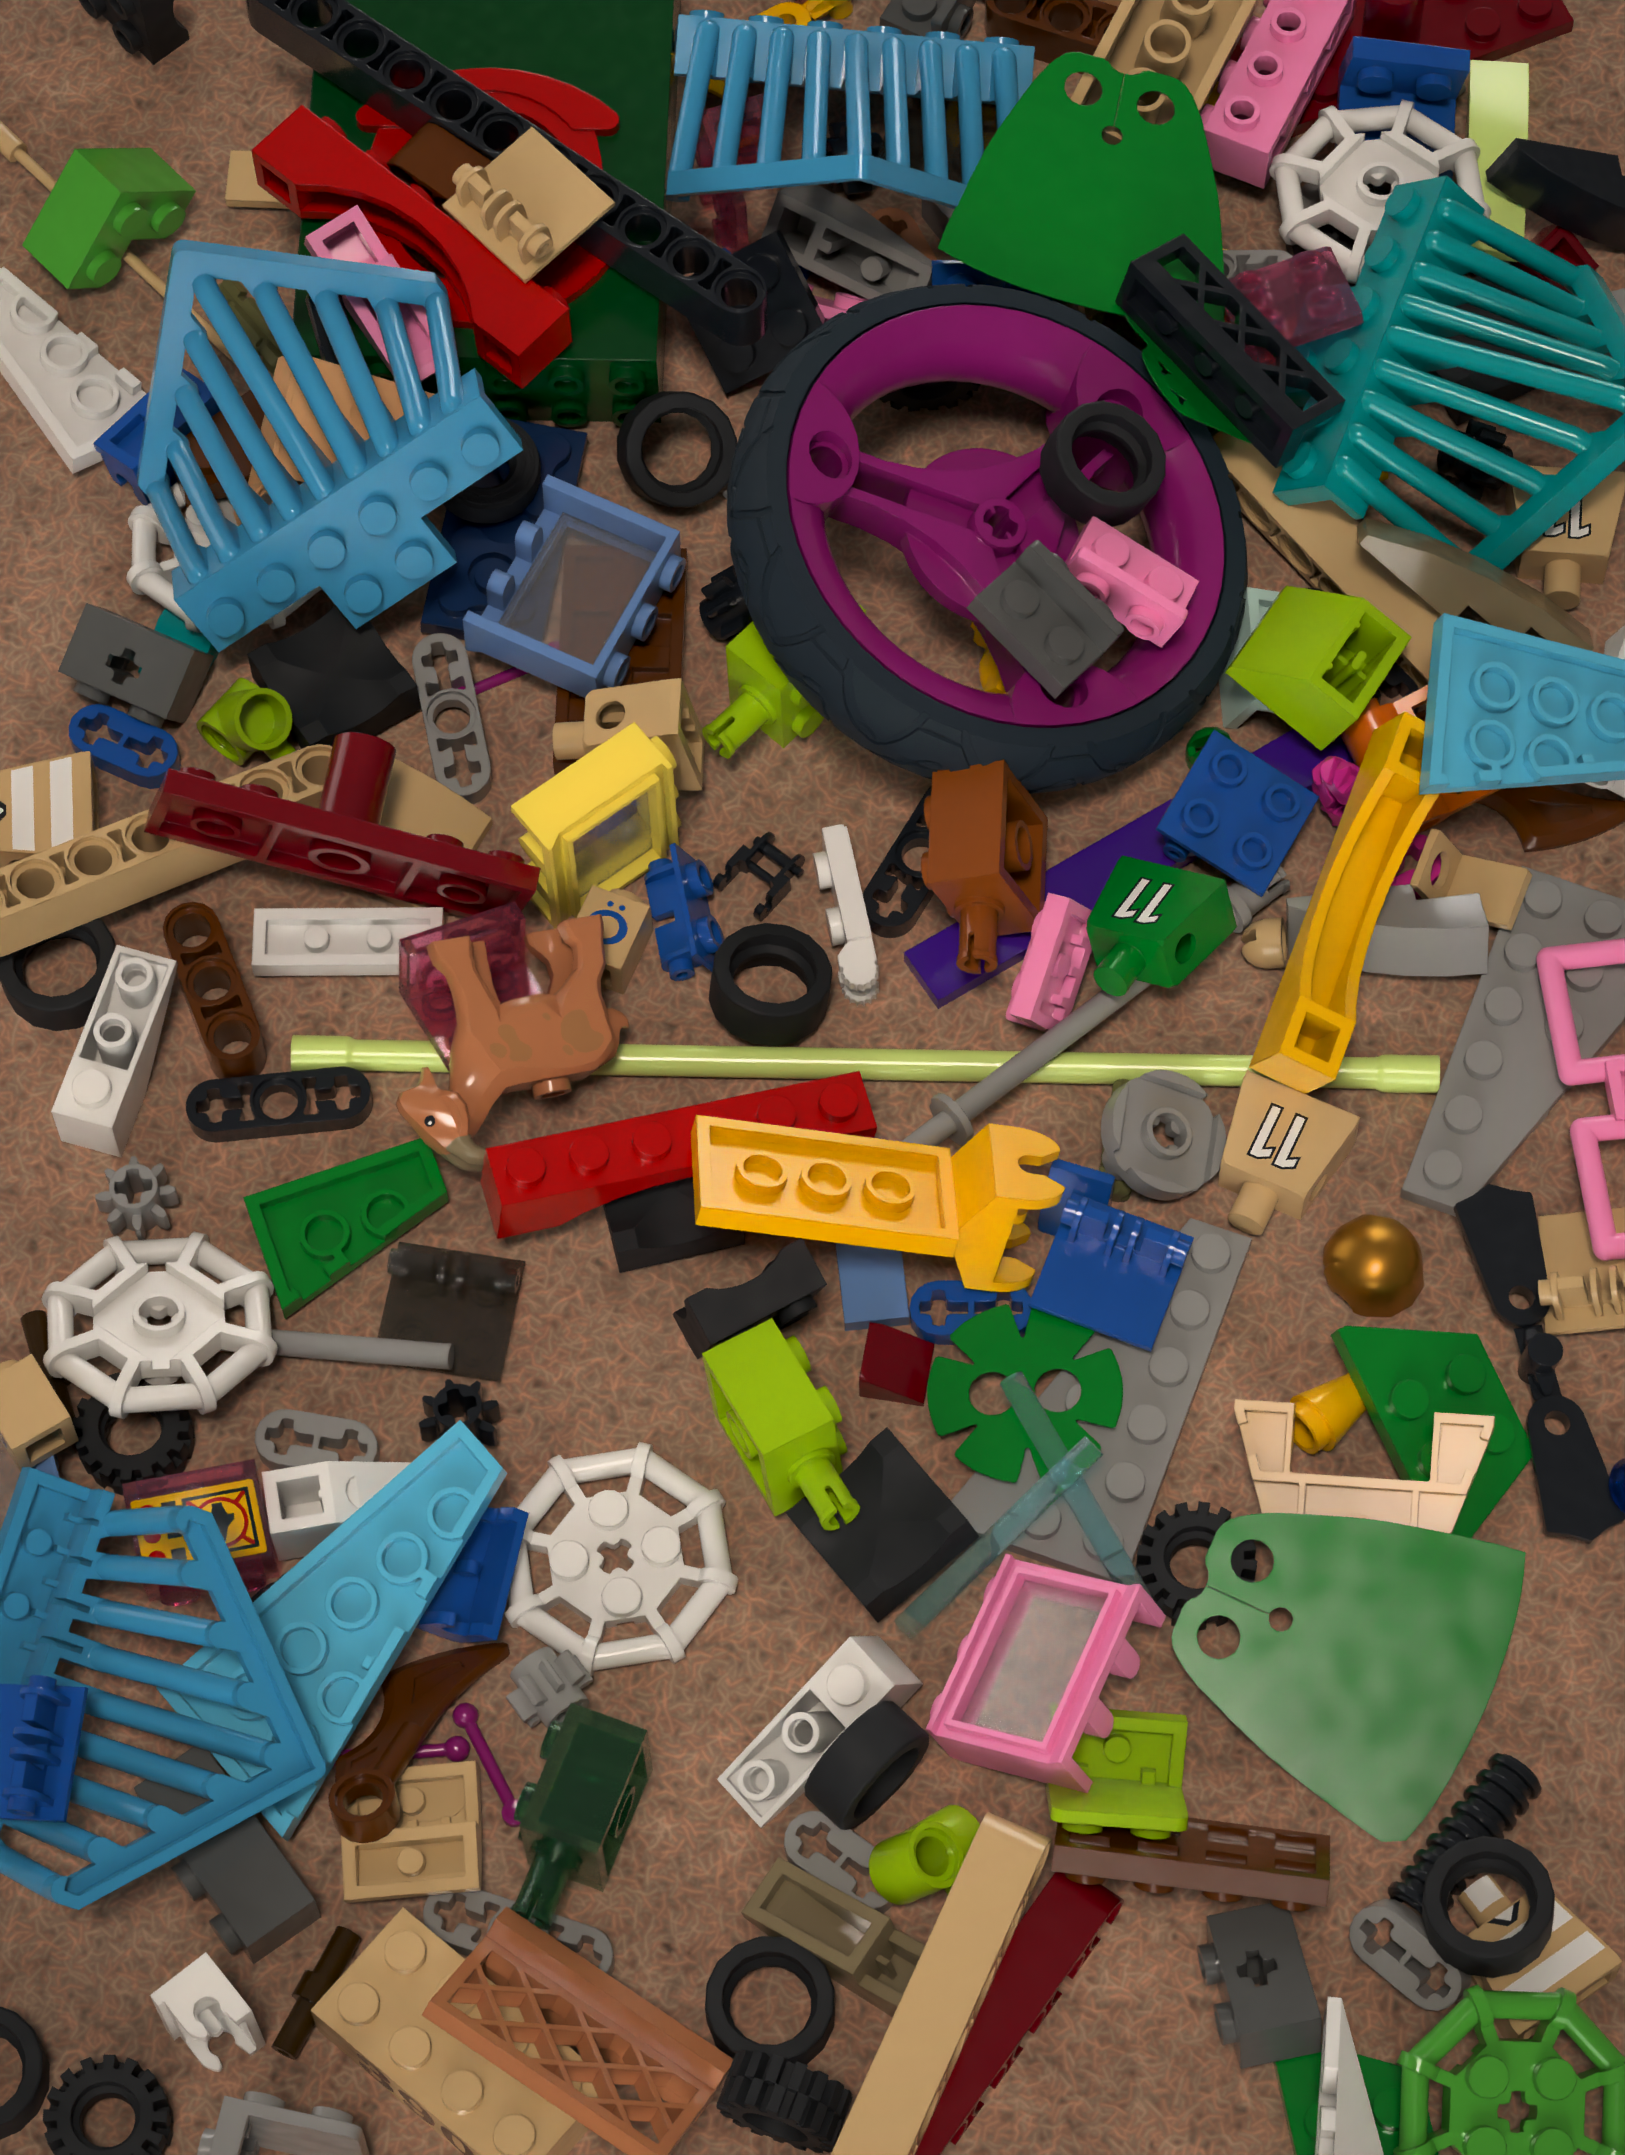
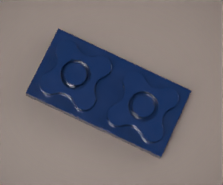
M508 419L521 426L530 435L537 447L541 461V477L538 490L531 503L521 513L511 519L498 523L481 524L470 522L446 509L441 534L455 550L457 563L430 580L420 622L422 633H445L457 639L465 640L463 618L467 611H472L478 615L483 614L488 605L486 587L492 572L495 569L504 572L508 571L516 557L515 536L520 524L524 520L535 524L544 509L542 483L546 476L549 474L578 487L587 446L586 432ZM507 461L473 483V485L490 488L501 484L510 472ZM569 528L566 529L509 627L542 643L545 638Z

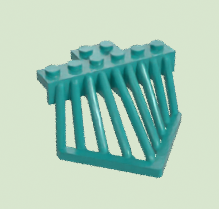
M1447 175L1396 185L1386 201L1384 215L1374 240L1366 251L1365 262L1355 287L1312 294L1310 301L1302 312V321L1292 345L1346 401L1341 412L1305 432L1294 458L1282 465V470L1272 493L1288 506L1332 500L1355 520L1364 519L1370 505L1394 526L1428 535L1460 549L1379 481L1382 471L1391 472L1486 536L1469 553L1503 570L1625 461V315L1603 277L1588 264L1575 266L1483 216L1485 209ZM1479 240L1564 286L1570 293L1471 245ZM1471 272L1527 300L1462 275ZM1467 303L1474 307L1480 308L1482 310L1506 318L1513 322L1519 323L1526 327L1540 331L1542 333L1553 336L1560 340L1542 334H1538L1526 329H1522L1507 323H1503L1488 317H1484L1469 311H1465L1454 306ZM1463 335L1478 341H1482L1497 347H1501L1516 353H1520L1589 376L1544 365L1519 357L1507 355L1493 350L1481 348L1478 346L1448 339L1446 337ZM1610 353L1613 358L1605 354ZM1460 367L1615 409L1623 415L1605 431L1588 433L1577 426L1427 372ZM1285 386V394L1298 407L1304 406L1303 411L1318 403L1306 390ZM1436 402L1569 450L1577 456L1556 475L1542 474L1537 469L1408 406ZM1397 437H1414L1528 493L1531 497L1510 516L1498 515L1393 444L1394 440Z

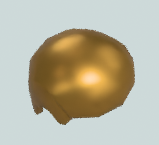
M1363 1214L1338 1227L1324 1246V1275L1332 1292L1339 1294L1349 1304L1355 1314L1365 1317H1392L1412 1306L1424 1287L1423 1260L1420 1246L1413 1234L1403 1224L1393 1218Z

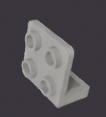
M247 2091L243 2099L224 2096L216 2129H204L197 2155H258L260 2147L294 2155H370L363 2130L361 2127L352 2124L354 2117L351 2114L324 2106H314L311 2114L284 2109L286 2102L276 2096L262 2092Z

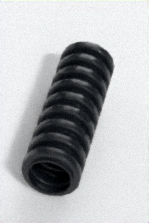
M1493 1754L1488 1760L1490 1770H1480L1476 1775L1478 1785L1467 1786L1463 1792L1465 1801H1457L1451 1807L1453 1817L1442 1818L1438 1824L1440 1833H1432L1427 1837L1426 1846L1428 1849L1417 1850L1413 1855L1415 1865H1407L1402 1869L1400 1874L1402 1882H1392L1388 1887L1390 1899L1401 1903L1404 1902L1422 1915L1425 1878L1438 1856L1461 1841L1482 1836L1504 1839L1502 1831H1511L1516 1826L1517 1819L1515 1815H1523L1529 1809L1527 1799H1536L1541 1794L1542 1787L1536 1775L1525 1764L1510 1755ZM1478 1874L1467 1876L1455 1884L1448 1897L1447 1911L1454 1905L1452 1895L1458 1896L1466 1889L1465 1879H1474Z

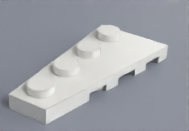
M5 267L0 268V372L69 470L74 474L103 461L101 454L96 451L93 443L142 399L146 393L141 389L142 382L124 367L120 370L115 368L98 353V345L83 332L75 334L58 320V312Z

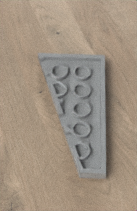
M1527 868L1531 872L1532 878L1517 918L1511 930L1499 928L1488 956V974H1482L1401 1189L1400 1198L1456 1217L1454 1212L1455 1204L1473 1196L1487 1184H1491L1522 1143L1545 1120L1549 1111L1565 1092L1571 1089L1572 1086L1562 1083L1558 1076L1536 956L1544 947L1625 938L1624 899ZM1625 964L1564 970L1581 1059L1597 1057L1625 1024Z
M1193 1218L1187 1221L1180 1232L1192 1236L1194 1239L1151 1352L1095 1331L1073 1357L1076 1360L1110 1348L1120 1368L1123 1383V1401L1116 1427L1109 1428L1076 1420L1100 1444L1101 1450L1078 1469L1048 1481L1040 1479L1030 1448L1025 1450L1019 1477L1015 1483L994 1479L976 1471L951 1500L979 1535V1538L976 1540L1068 1572L1126 1584L1138 1551V1545L1142 1540V1534L1149 1522L1249 1253L1252 1238ZM1061 1370L1038 1397L1037 1401L1049 1411L1063 1412L1069 1410L1078 1402L1081 1396V1385L1072 1373Z

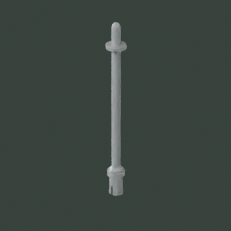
M1281 866L1278 868L1262 897L1237 881L1231 886H1227L1237 925L1233 931L1234 933L1244 931L1252 923L1253 915L1278 896L1284 895L1290 890L1289 880L1284 879L1279 884L1277 883V881L1287 875ZM1135 980L1123 996H1113L1101 990L955 1101L944 1093L936 1094L931 1098L930 1104L933 1117L903 1139L902 1142L938 1146L947 1138H950L959 1145H965L973 1138L974 1131L970 1122L972 1119L1151 984Z

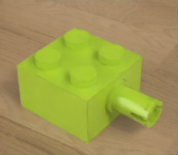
M859 605V606L861 607V609L864 611V613L866 614V609H864L861 605ZM752 621L725 646L730 705L710 724L702 728V734L711 748L716 750L723 744L724 747L719 750V755L727 759L731 758L735 751L758 729H761L782 748H785L797 735L801 738L810 736L824 719L790 683L775 662L774 656L769 653Z
M771 1318L703 1352L702 1358L714 1414L773 1515L776 1517L786 1512L802 1498L806 1497L817 1514L824 1530L831 1531L840 1528L834 1516L837 1511L846 1525L850 1523L860 1512V1506L856 1499L851 1496L839 1476L843 1472L840 1456L848 1452L843 1436L836 1425L842 1422V1416L828 1388L822 1386L815 1389L806 1373L811 1371V1365L798 1339L794 1335L785 1339Z

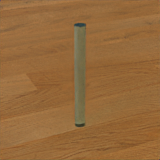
M1016 1372L1008 1376L1000 1383V1387L1111 1580L1124 1585L1141 1584L1152 1598L1023 1372Z
M1084 1436L894 1620L895 1624L912 1640L1103 1456V1453Z

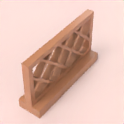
M507 1906L496 1917L486 1936L432 1997L422 2013L423 2017L627 2155H670L693 2122H696L704 2112L730 2070L733 2058ZM486 1977L489 1980H491L495 1985H489ZM450 2003L476 2004L482 2019L471 2018ZM498 2006L518 2007L525 2022L504 2021ZM513 2042L534 2043L540 2058L528 2057L516 2049ZM556 2045L576 2046L582 2061L562 2060ZM571 2081L592 2083L598 2098L587 2097L575 2089ZM614 2084L634 2085L641 2101L621 2100ZM630 2121L650 2122L659 2143H655L633 2128Z

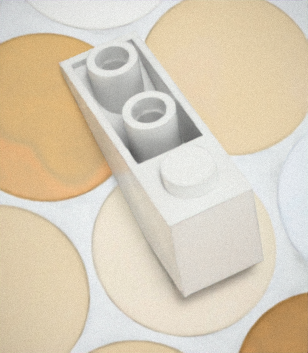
M116 945L51 1111L61 1141L122 1157L147 1091L178 966L176 960Z
M324 1461L261 1472L270 1535L278 1561L305 1557L411 1462Z
M850 1636L717 1780L759 1827L763 1828L805 1792L804 1786L817 1762L838 1736L858 1717L882 1701H893L901 1708L923 1683L879 1636Z

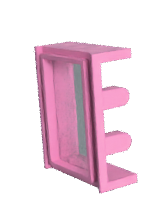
M1005 1554L996 1576L986 1586L983 1604L969 1634L963 1638L959 1645L957 1661L942 1693L936 1697L932 1704L930 1720L926 1730L950 1757L959 1761L1088 1793L1093 1781L1073 1760L1072 1756L1083 1732L1088 1735L1106 1738L1112 1731L1113 1715L1099 1699V1695L1109 1673L1132 1679L1139 1670V1655L1125 1639L1132 1621L1161 1628L1166 1615L1141 1584L1124 1585L1015 1560L1012 1555Z

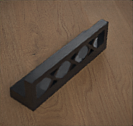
M1184 233L1130 262L1115 302L1275 468L1294 458L1307 430L1341 412L1346 400ZM1179 259L1195 275V282L1173 278L1163 266ZM1204 302L1226 307L1235 316V324L1214 320L1204 310ZM1245 344L1266 348L1276 359L1275 366L1254 362L1244 351ZM1285 386L1306 390L1318 403L1302 411L1285 394Z

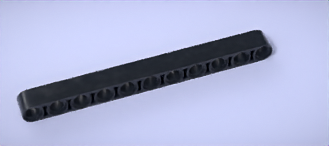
M245 0L250 24L259 34L412 135L428 122L434 123L490 161H493L503 152L496 150L508 148L531 127L535 128L615 202V206L579 236L574 243L723 342L732 346L744 347L754 344L763 338L768 329L767 286L764 278L756 270L346 0ZM456 117H457V118H460V119H457V120H449V119L456 118ZM643 241L652 242L651 244L647 245L636 244ZM688 273H699V274H701V275L694 276V277L684 276L685 274H688ZM738 304L749 306L743 309L732 308V306Z

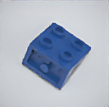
M1353 36L1339 67L1337 110L1400 105L1403 99L1414 102V109L1455 134L1456 98L1470 72V50ZM1391 130L1357 132L1355 134L1365 133V140L1380 139L1381 132ZM1407 134V137L1411 138L1412 140L1419 143L1431 152L1436 151L1430 146L1420 141L1419 139L1412 136L1411 134ZM1451 170L1439 174V177L1447 175L1453 180V171Z

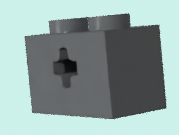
M86 603L58 672L77 680L73 691L108 705L111 695L131 703L127 713L129 716L162 728L165 719L185 723L191 713L214 656L108 609ZM130 660L142 668L138 679L126 671Z
M1267 1903L1207 1916V1943L1197 1945L1199 1965L1205 1985L1217 1984L1222 2003L1213 2005L1217 2031L1222 2045L1234 2044L1240 2068L1243 2069L1321 2052L1322 2017L1291 1911Z

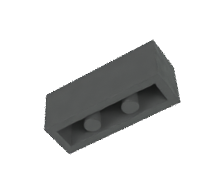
M192 1747L175 1759L225 1775L207 1750ZM147 1779L134 1787L137 1797L166 1806L181 1815L209 1801V1799ZM255 1815L177 1856L180 1862L171 1867L174 1875L193 1901L205 1895L218 1915L209 1920V1923L228 1952L232 1955L242 1948L253 1964L321 1918L315 1899ZM141 1828L145 1834L151 1832L149 1830Z

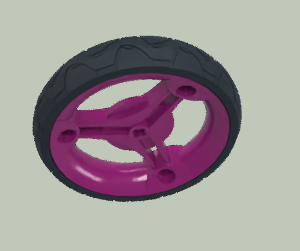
M965 284L920 286L889 292L860 302L850 307L846 313L841 312L829 319L799 342L776 365L758 391L759 394L754 399L745 417V428L741 430L732 458L727 488L728 536L732 538L730 552L743 598L753 623L769 653L774 656L775 662L790 683L826 720H831L835 728L863 748L870 750L873 754L893 765L928 779H932V772H937V770L949 769L952 772L969 769L971 765L982 764V766H985L994 761L1005 760L1018 781L1020 780L1022 786L1026 788L1029 794L1066 790L1076 787L1078 783L1082 785L1094 783L1128 768L1161 748L1184 728L1183 725L1190 722L1203 707L1206 697H1209L1228 663L1237 642L1245 611L1246 599L1243 598L1248 584L1247 547L1241 508L1233 480L1228 477V474H1230L1207 426L1182 415L1172 406L1153 381L1144 364L1142 352L1110 328L1094 319L1090 321L1086 318L1085 314L1056 301H1050L1047 298L1024 291L991 285L971 284L965 287ZM946 381L971 382L993 386L1036 402L1046 408V425L1049 434L1054 431L1068 413L1081 404L1106 401L1124 405L1142 416L1158 434L1166 455L1165 478L1156 495L1140 512L1149 541L1150 551L1199 581L1186 607L1188 615L1184 623L1162 648L1149 640L1137 637L1128 652L1107 672L1101 668L1091 666L1054 699L967 609L973 599L1009 568L1035 540H1039L1050 552L1057 554L1065 562L1079 537L1076 520L1062 512L1045 489L1040 475V455L1045 444L1020 457L985 448L962 449L937 458L926 468H916L885 461L860 452L858 436L852 420L872 402L889 393L919 384ZM1170 389L1179 398V402L1183 405V402L1186 400L1180 397L1178 394H1176L1172 389ZM1081 437L1074 440L1072 444L1074 459L1077 467L1089 481L1117 492H1126L1132 488L1133 474L1128 461L1115 447L1103 440L1091 437ZM829 517L860 528L903 552L913 575L928 594L948 610L972 620L997 665L1006 694L987 692L946 678L920 664L890 641L866 616L844 582L831 551L826 533V519Z

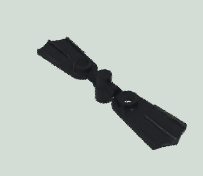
M1487 1184L1473 1196L1456 1203L1454 1212L1494 1311L1506 1323L1522 1327L1514 1329L1521 1353L1518 1375L1523 1382L1530 1384L1533 1398L1536 1401L1528 1412L1526 1426L1544 1531L1546 1535L1569 1537L1589 1544L1606 1530L1621 1524L1625 1520V1515L1583 1411L1574 1401L1561 1394L1555 1368L1563 1356L1562 1344L1555 1336L1544 1333L1542 1324L1535 1325L1546 1316L1550 1305L1541 1306L1539 1300L1538 1280L1547 1279L1533 1196L1530 1192L1509 1190ZM1513 1293L1522 1294L1528 1299L1530 1307L1527 1309L1514 1307L1509 1300V1295ZM1548 1418L1558 1419L1565 1427V1434H1552L1545 1427L1544 1420Z

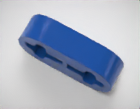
M102 704L88 705L80 709L70 721L68 727L69 737L75 753L90 751L95 767L137 786L148 789L159 788L168 768L179 771L181 767L178 746L172 735L163 729L140 721L115 708ZM102 725H107L110 738L118 742V744L105 738H98L93 745L89 744L85 731L88 729L97 732ZM156 748L161 749L164 763L153 761L148 768H143L140 755L132 751V749L145 755L153 754Z
M962 1280L927 1282L919 1287L911 1298L909 1307L911 1328L919 1338L937 1345H955L951 1341L950 1335L961 1324L977 1315L975 1312H984L997 1307V1301L1006 1300L1010 1301L1012 1311L1022 1312V1314H1015L1013 1317L1020 1336L1024 1337L1031 1312V1307L1028 1306L1031 1297L1024 1288L1013 1292H990L964 1288ZM943 1300L945 1301L947 1311L968 1312V1314H949L946 1316L945 1325L937 1326L932 1325L931 1315L920 1314V1312L930 1311L932 1301Z

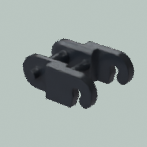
M772 832L765 833L761 838L757 836L753 840L754 845L751 849L743 844L726 862L725 874L718 873L713 880V887L723 891L739 872L747 874L751 871L770 885L771 889L766 894L765 905L759 903L753 912V916L759 921H763L791 891L790 879L794 875L800 877L804 872L801 867L804 864L805 857L797 854L790 858L774 846L775 835ZM764 855L782 868L775 877L757 865Z

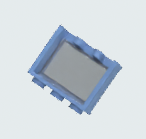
M548 474L542 483L544 509L535 524L526 520L520 524L515 536L516 557L508 571L504 572L495 569L492 572L486 587L488 605L483 614L478 615L468 610L463 618L465 649L473 652H482L585 698L591 690L617 687L622 684L630 665V656L628 654L637 639L645 641L650 635L658 615L656 604L664 590L672 593L676 589L683 575L686 559L681 557L680 531Z

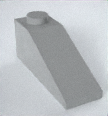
M818 185L787 187L778 191L761 238L780 229L798 265L868 300L889 292L920 286H931L932 261L857 204Z

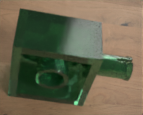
M570 1703L563 1723L557 1720L551 1722L540 1750V1758L546 1760L537 1784L530 1781L525 1784L514 1813V1820L521 1822L518 1839L523 1841L527 1863L530 1865V1868L515 1904L512 1905L511 1909L528 1921H530L532 1916V1918L536 1919L534 1925L544 1930L551 1928L552 1918L568 1879L599 1891H604L653 1771L646 1729L574 1703Z

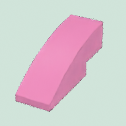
M358 205L305 237L304 245L314 257L400 268L392 253L388 254ZM342 295L344 306L392 373L376 312L367 298ZM399 302L419 377L422 382L435 374L426 309L423 305Z

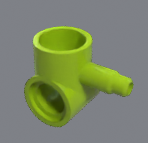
M238 678L196 723L203 739L236 765H243L255 751H264L271 760L296 751L286 740L292 728V712L286 699L275 690L260 688L244 678Z
M947 1805L903 1832L882 1840L873 1848L869 1859V1873L875 1889L884 1899L896 1905H907L941 1890H945L948 1895L980 1826L979 1822L965 1808L958 1805Z

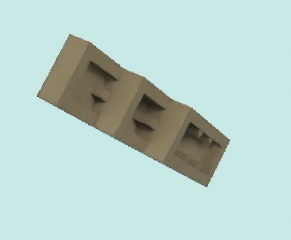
M1365 517L1358 524L1359 544L1441 615L1447 613L1459 616L1469 605L1493 626L1524 634L1532 627L1547 640L1590 651L1594 649L1590 631L1587 627L1541 592L1488 561L1428 535Z

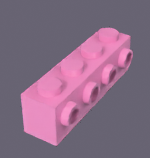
M1264 0L1263 6L1266 9L1262 17L1252 16L1246 26L1240 49L1244 51L1238 62L1230 59L1222 72L1217 88V93L1220 96L1215 106L1207 103L1200 113L1213 170L1262 189L1265 188L1271 177L1269 169L1272 160L1276 155L1284 152L1355 15L1357 0Z

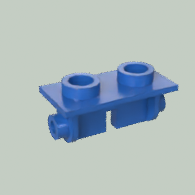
M676 843L669 845L672 860L661 858L650 862L648 865L649 872L644 876L652 918L659 922L672 916L675 917V921L655 928L662 969L669 972L670 979L683 981L693 977L695 974L694 968L701 965L712 972L715 953L723 943L724 936L717 920L710 914L707 896L713 894V882L706 865L702 860H695Z

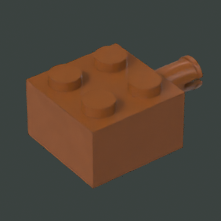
M1005 760L994 761L985 766H982V764L971 765L969 769L952 772L949 769L932 772L931 795L927 796L924 801V817L929 830L928 852L922 854L921 858L922 878L927 889L933 890L946 906L949 916L955 918L960 924L956 965L960 970L973 974H981V959L985 960L984 970L987 973L994 971L998 966L997 936L1031 932L1034 919L1043 910L1045 904L1048 817L1026 788L1022 786L1020 780L1018 781Z

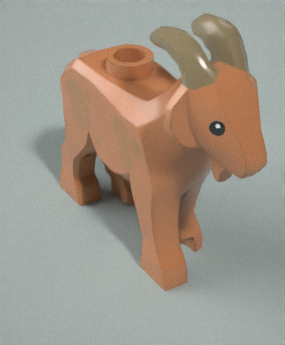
M601 914L563 920L555 929L526 934L523 937L526 947L533 956L546 965L550 977L547 994L540 993L515 998L504 1003H500L493 986L484 940L471 942L470 936L433 941L426 946L433 966L447 980L456 1012L457 1025L449 1057L448 1090L439 1089L429 1068L423 1067L419 1084L414 1088L399 1093L396 1107L400 1115L411 1125L423 1142L457 1168L470 1172L482 1171L485 1148L489 1147L477 1145L472 1139L501 1094L532 1089L534 1099H547L564 1095L572 1091L570 1082L583 1080L615 1057L619 1046L620 1030L628 1029L629 1022L622 1012L613 1008H607L602 997L601 977L606 960L603 943L604 924Z

